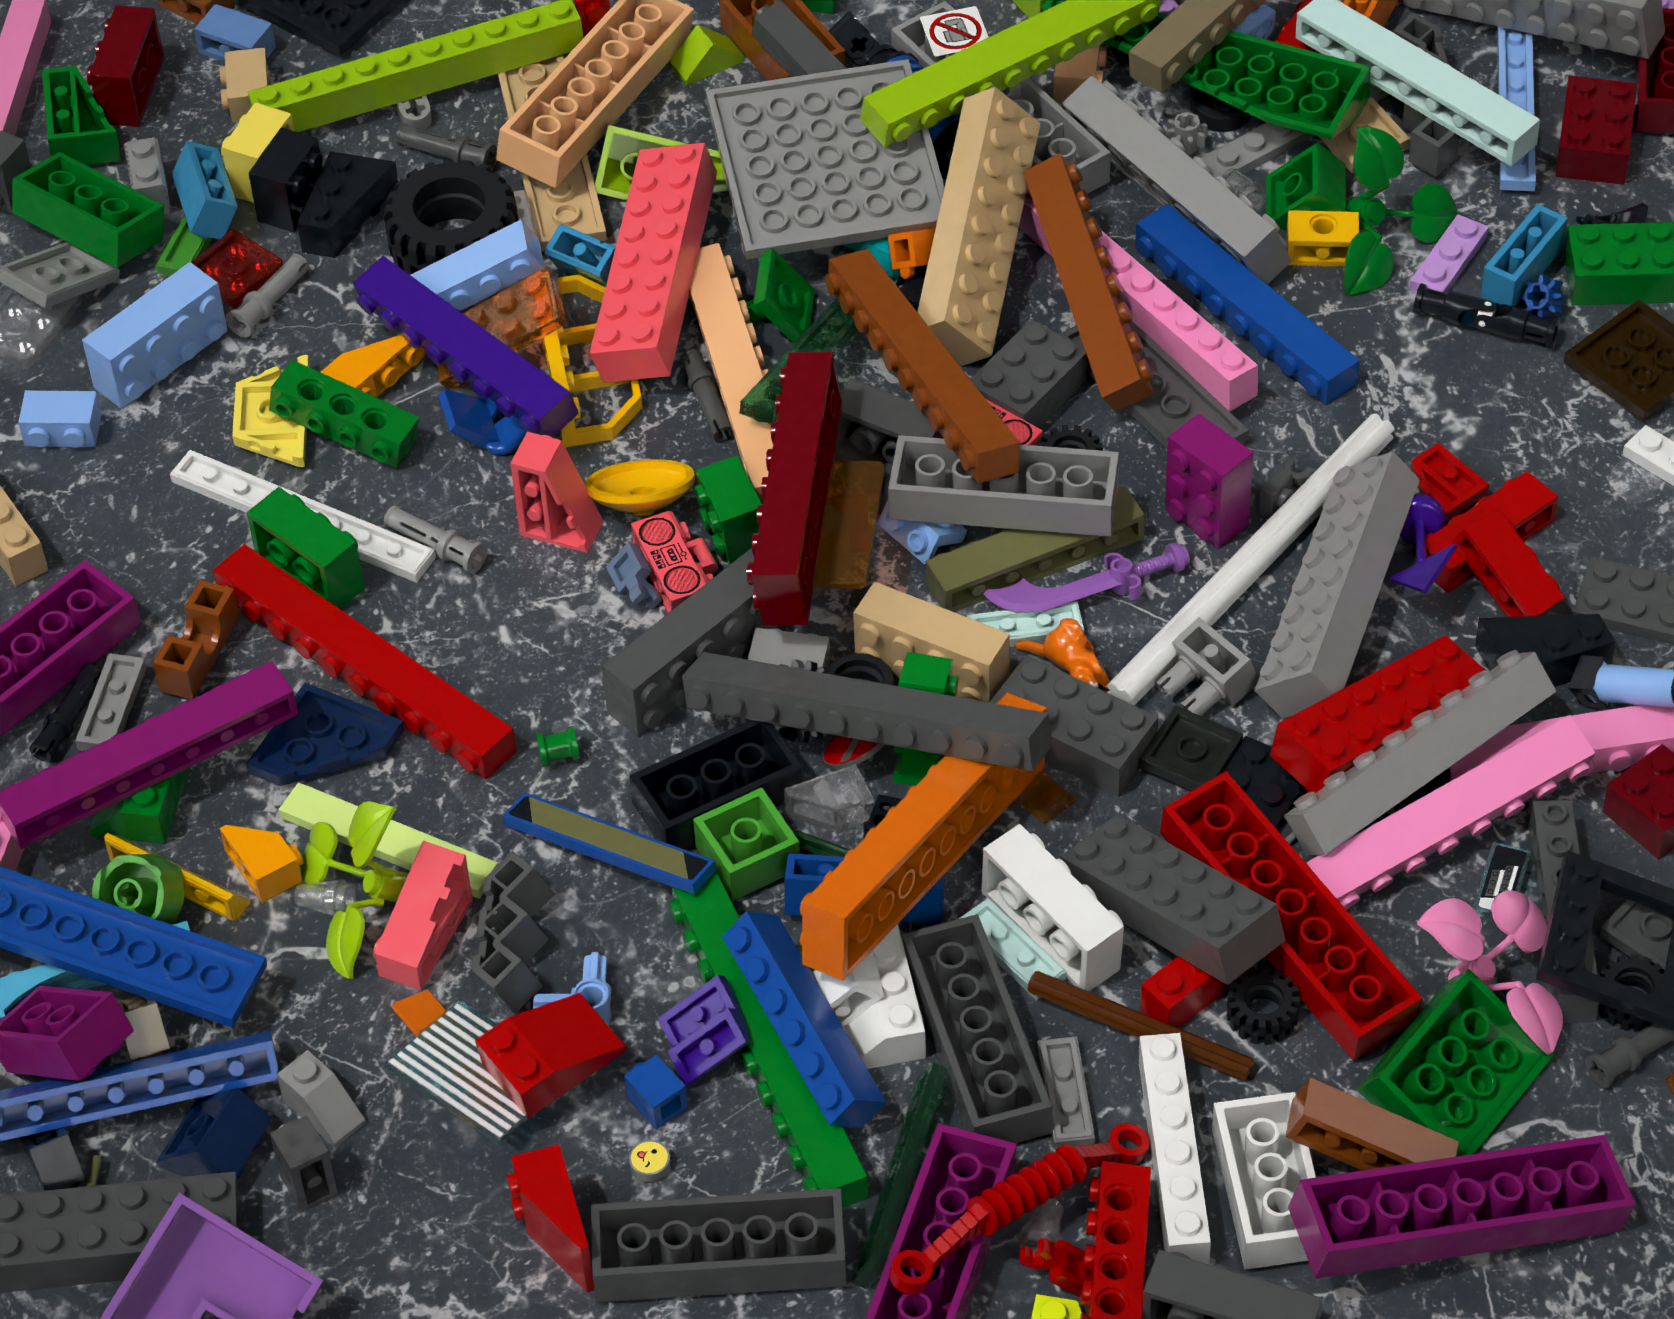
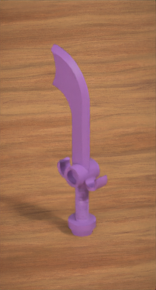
M1176 543L1166 545L1164 555L1162 554L1134 565L1129 559L1124 558L1119 553H1108L1104 556V567H1110V569L1053 588L1035 586L1023 577L1012 586L1001 589H987L984 592V596L999 607L1017 612L1049 610L1110 588L1119 595L1129 593L1130 600H1134L1141 595V576L1144 577L1168 567L1174 573L1184 571L1185 566L1190 564V557L1186 547L1183 544L1177 545Z

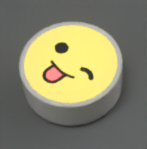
M645 1140L636 1144L629 1154L630 1170L633 1176L643 1182H656L664 1178L671 1166L667 1147L655 1140Z

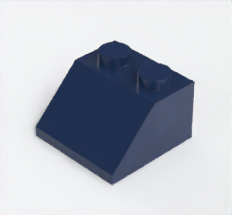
M239 1088L197 1099L157 1159L156 1164L163 1169L184 1177L236 1172L237 1179H239L246 1169L245 1161L248 1156L265 1140V1129L272 1120V1117Z

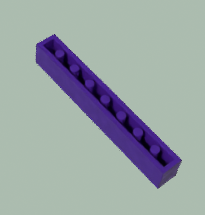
M382 256L353 282L359 296L356 299L357 303L367 314L371 315L374 312L390 331L398 330L401 332L404 339L413 348L421 347L432 362L438 366L444 364L456 380L461 383L467 381L479 397L483 400L490 398L495 402V405L502 414L508 418L514 416L526 431L554 437L579 414L570 391L385 256Z

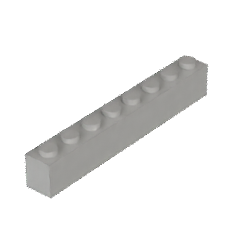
M1513 650L1497 659L1498 666L1491 671L1484 670L1475 674L1468 680L1470 684L1462 691L1455 690L1440 699L1441 706L1433 711L1427 710L1415 716L1411 720V727L1405 731H1396L1382 740L1383 746L1375 752L1368 751L1353 760L1354 767L1346 772H1337L1325 779L1323 782L1324 788L1316 793L1309 792L1299 797L1294 802L1295 808L1284 816L1305 854H1328L1554 694L1556 690L1536 653H1518L1517 650Z

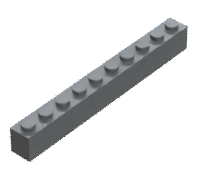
M703 652L682 675L687 708L1028 771H1033L1052 747L1049 713L708 652Z

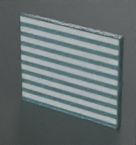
M460 999L385 1062L384 1068L497 1145H500L524 1124L528 1118L482 1065L475 1040L498 1024Z

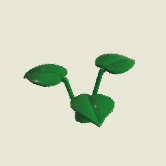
M1373 127L1356 128L1357 142L1353 159L1354 173L1357 181L1362 186L1372 190L1367 193H1361L1360 197L1352 198L1346 207V212H1359V229L1365 230L1358 233L1352 239L1347 250L1344 268L1345 294L1348 295L1378 289L1388 281L1392 274V251L1387 245L1380 244L1382 236L1371 226L1380 224L1386 216L1413 217L1410 226L1412 236L1421 242L1433 243L1439 241L1458 215V209L1452 196L1443 186L1438 184L1423 185L1415 192L1412 198L1413 211L1386 209L1380 199L1372 198L1390 186L1389 179L1399 176L1404 167V154L1399 142L1389 133Z

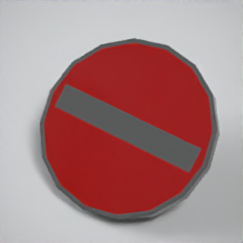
M836 735L824 748L822 759L826 767L832 770L846 769L852 766L861 768L869 766L870 761L868 758L876 754L885 744Z

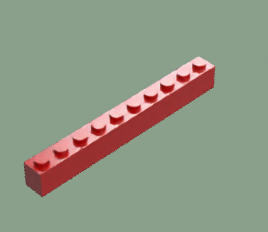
M243 544L213 569L215 583L234 588L237 606L252 622L258 621L267 627L276 639L280 641L284 639L290 643L302 657L313 659L322 666L328 675L334 678L338 677L346 682L355 694L359 696L364 695L372 700L383 713L392 714L396 718L403 720L404 726L414 734L419 733L428 739L437 751L441 753L446 752L451 755L466 771H474L486 780L517 752L514 729L246 544Z

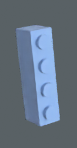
M521 219L411 274V276L454 308L462 311L544 270L545 267L539 239Z

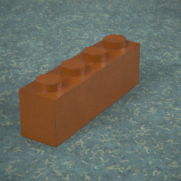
M1311 1077L1296 1094L1291 1103L1286 1138L1360 1170L1451 1158L1457 1155V1140Z

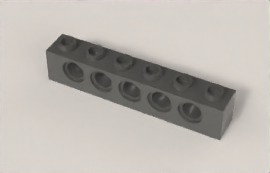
M1572 800L1532 801L1528 831L1539 909L1544 915L1547 926L1562 859L1568 850L1580 854ZM1590 933L1583 970L1598 975L1592 933ZM1550 985L1551 994L1556 998L1562 1010L1563 1023L1596 1022L1599 1003Z

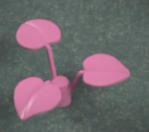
M1507 890L1498 894L1492 902V916L1498 928L1508 936L1485 956H1481L1485 937L1479 934L1482 922L1478 913L1469 904L1460 899L1450 898L1430 907L1418 920L1417 925L1429 932L1449 954L1462 961L1456 968L1450 971L1448 980L1470 969L1492 992L1510 990L1506 995V1000L1513 1018L1546 1055L1552 1053L1561 1033L1563 1015L1560 1005H1558L1556 998L1551 992L1537 983H1531L1527 987L1520 981L1491 984L1496 974V968L1492 959L1506 949L1513 941L1522 951L1528 954L1536 952L1543 946L1547 924L1539 907L1531 899H1528L1525 894L1517 891Z

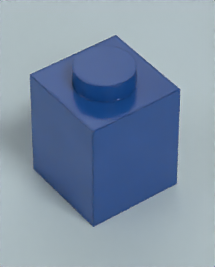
M657 1054L646 1062L637 1063L624 1076L627 1099L655 1129H658L688 1108L686 1085Z

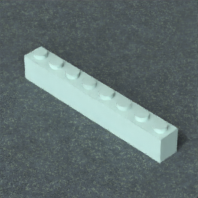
M1313 0L1297 13L1296 39L1321 54L1370 66V83L1509 166H1513L1537 145L1540 125L1539 118L1479 84L1476 80L1455 70L1447 63L1438 60L1421 48L1409 43L1394 32L1375 23L1367 16L1358 13L1341 1Z

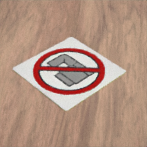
M976 6L920 17L935 57L957 53L988 38Z

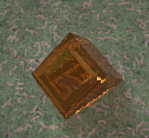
M1042 770L1017 799L1044 824L1067 809L1076 800L1070 792Z

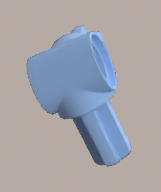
M592 952L591 955L585 956L582 981L575 988H572L571 994H537L533 999V1009L580 993L590 1005L595 1004L592 1008L608 1025L612 1014L610 1007L611 987L606 983L608 961L606 956L599 955L598 952Z

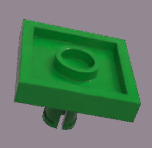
M770 249L760 257L754 300L747 301L746 306L751 322L756 323L767 317L798 346L808 341L815 289L774 249Z

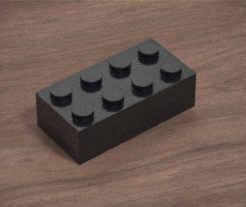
M756 720L743 723L629 775L632 804L656 840L684 850L695 845L693 819L761 787L775 807L804 794L803 766L773 723Z

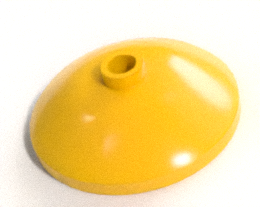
M662 459L636 460L611 465L594 472L586 479L585 486L588 490V495L599 504L620 512L633 513L635 516H647L653 514L654 510L664 508L686 494L695 483V473L692 467L678 461Z

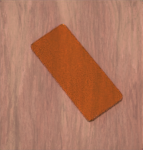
M833 461L814 589H862L866 586L885 473L882 462Z

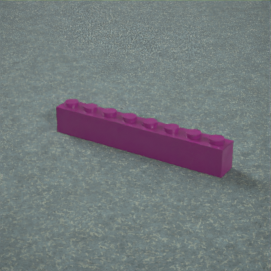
M273 661L253 668L246 674L227 683L220 684L192 700L184 701L179 706L156 717H151L144 723L123 733L116 734L88 750L80 751L75 756L52 767L45 768L32 777L8 786L0 791L1 819L20 849H23L298 715L294 691Z

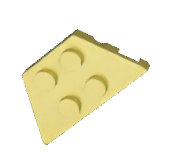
M308 355L297 357L299 363L310 367ZM278 366L265 370L258 376H251L236 382L232 435L234 446L297 467H305L307 428L269 411L271 386L283 370L280 371Z

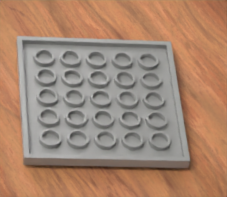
M909 59L706 90V101L746 260L760 258L762 254L770 249H774L778 254H786L887 238L890 234L936 228L945 186L928 128L911 134L904 141L895 142L883 147L860 121L863 98L913 74Z

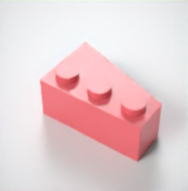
M527 431L510 463L520 536L588 553L604 520L593 499L588 495V490L562 440Z
M426 841L422 842L385 930L376 941L373 949V958L376 960L380 977L422 990L473 902L465 854Z

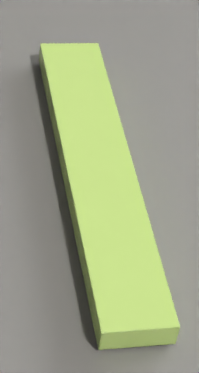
M298 782L278 809L280 818L309 830L317 822L328 823L334 827L338 842L352 847L348 840L349 828L354 813L359 806ZM390 820L376 849L375 857L410 871L423 841L465 854L472 896L478 899L481 898L483 895L484 879L498 866V862Z

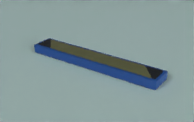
M526 792L503 815L504 825L693 895L716 872L715 860Z

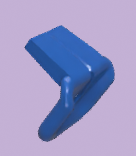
M443 389L438 395L449 431L479 447L487 449L494 455L502 456L514 452L527 433L519 423V420L514 416L510 418L505 416L494 424L493 419L499 409L490 398L483 400L479 396L474 397Z

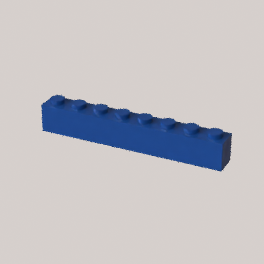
M1169 204L1136 223L1135 248L1141 256L1148 258L1156 264L1167 277H1171L1175 281L1184 284L1193 293V296L1202 302L1213 315L1219 316L1231 326L1237 335L1243 336L1254 345L1261 355L1267 356L1280 367L1284 374L1291 376L1300 383L1311 396L1317 397L1325 405H1328L1358 385L1360 360Z
M271 1031L96 1069L91 1076L81 1081L54 1078L0 1090V1141L278 1080L279 1066Z

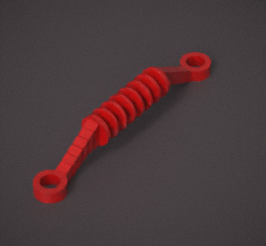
M1122 1123L1111 1130L1108 1142L1079 1146L1061 1145L1055 1152L1046 1154L1043 1160H1036L1031 1164V1167H1024L1018 1174L1008 1176L1006 1182L1000 1181L995 1184L993 1189L984 1190L981 1196L970 1198L966 1206L967 1212L923 1252L916 1250L899 1252L894 1257L890 1267L889 1278L896 1289L906 1294L923 1292L929 1286L933 1271L956 1250L962 1247L965 1242L973 1239V1237L975 1238L980 1234L991 1236L997 1232L999 1227H1007L1011 1220H1018L1024 1213L1032 1212L1036 1205H1044L1049 1198H1056L1061 1191H1068L1073 1184L1083 1182L1087 1178V1171L1091 1168L1100 1167L1102 1161L1131 1165L1141 1163L1145 1159L1150 1144L1148 1135L1137 1125ZM1119 1141H1132L1137 1146V1148H1124L1119 1143ZM906 1266L916 1268L921 1273V1276L909 1277L902 1272L901 1268Z

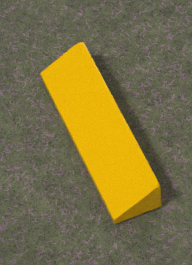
M106 833L104 836L110 861L121 855H158L125 838ZM170 861L172 864L177 865L183 873L182 880L185 898L235 922L250 905V899Z

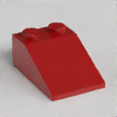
M580 993L508 1017L475 1040L482 1065L528 1119L627 1051L624 1043Z
M560 1144L511 1156L514 1173L506 1174L515 1220H524L527 1234L587 1293L595 1291L589 1246Z

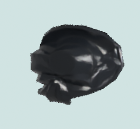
M1641 203L1623 211L1602 216L1586 214L1585 217H1576V222L1580 225L1642 223L1647 217L1648 206Z

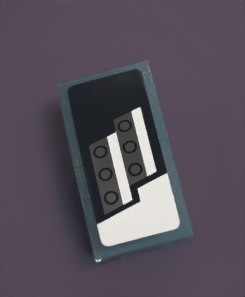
M1493 842L1473 908L1479 915L1493 918L1491 906L1498 894L1507 890L1517 892L1522 890L1532 851Z

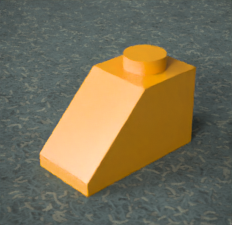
M225 825L220 828L226 854L261 903L303 882L299 867L303 864L302 856L293 843L287 845L279 833Z

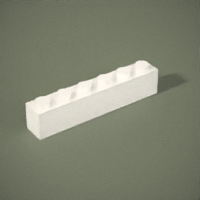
M1180 1033L1140 1036L1139 1069L1165 1252L1183 1253L1193 1260L1209 1264L1211 1240Z

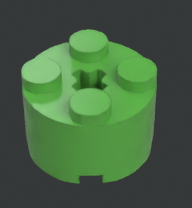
M130 854L117 856L105 868H101L96 875L92 888V898L168 924H174L184 903L183 873L177 865L172 864L169 860L159 855Z

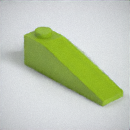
M608 124L595 181L596 192L627 200L639 150L689 143ZM707 148L717 170L713 192L729 191L719 151Z

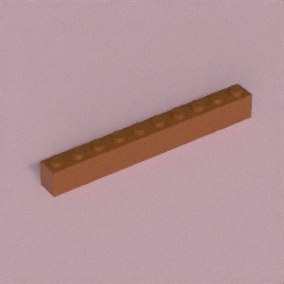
M865 249L830 258L829 274L825 275L828 292L831 295H835L840 302L843 312L851 316L857 330L863 332L868 338L872 350L880 354L884 359L886 368L889 371L892 370L897 376L902 389L910 393L917 409L923 410L929 418L931 427L939 431L944 438L947 448L953 450L958 456L963 469L969 471L978 483L1018 473L1020 442L870 251Z

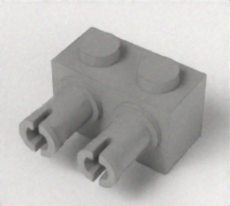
M1198 617L1172 642L1178 655V662L1155 682L1159 691L1164 696L1166 695L1169 700H1173L1194 678L1200 679L1203 683L1194 693L1181 702L1180 706L1187 711L1203 716L1219 700H1225L1233 707L1257 685L1259 678L1251 659Z

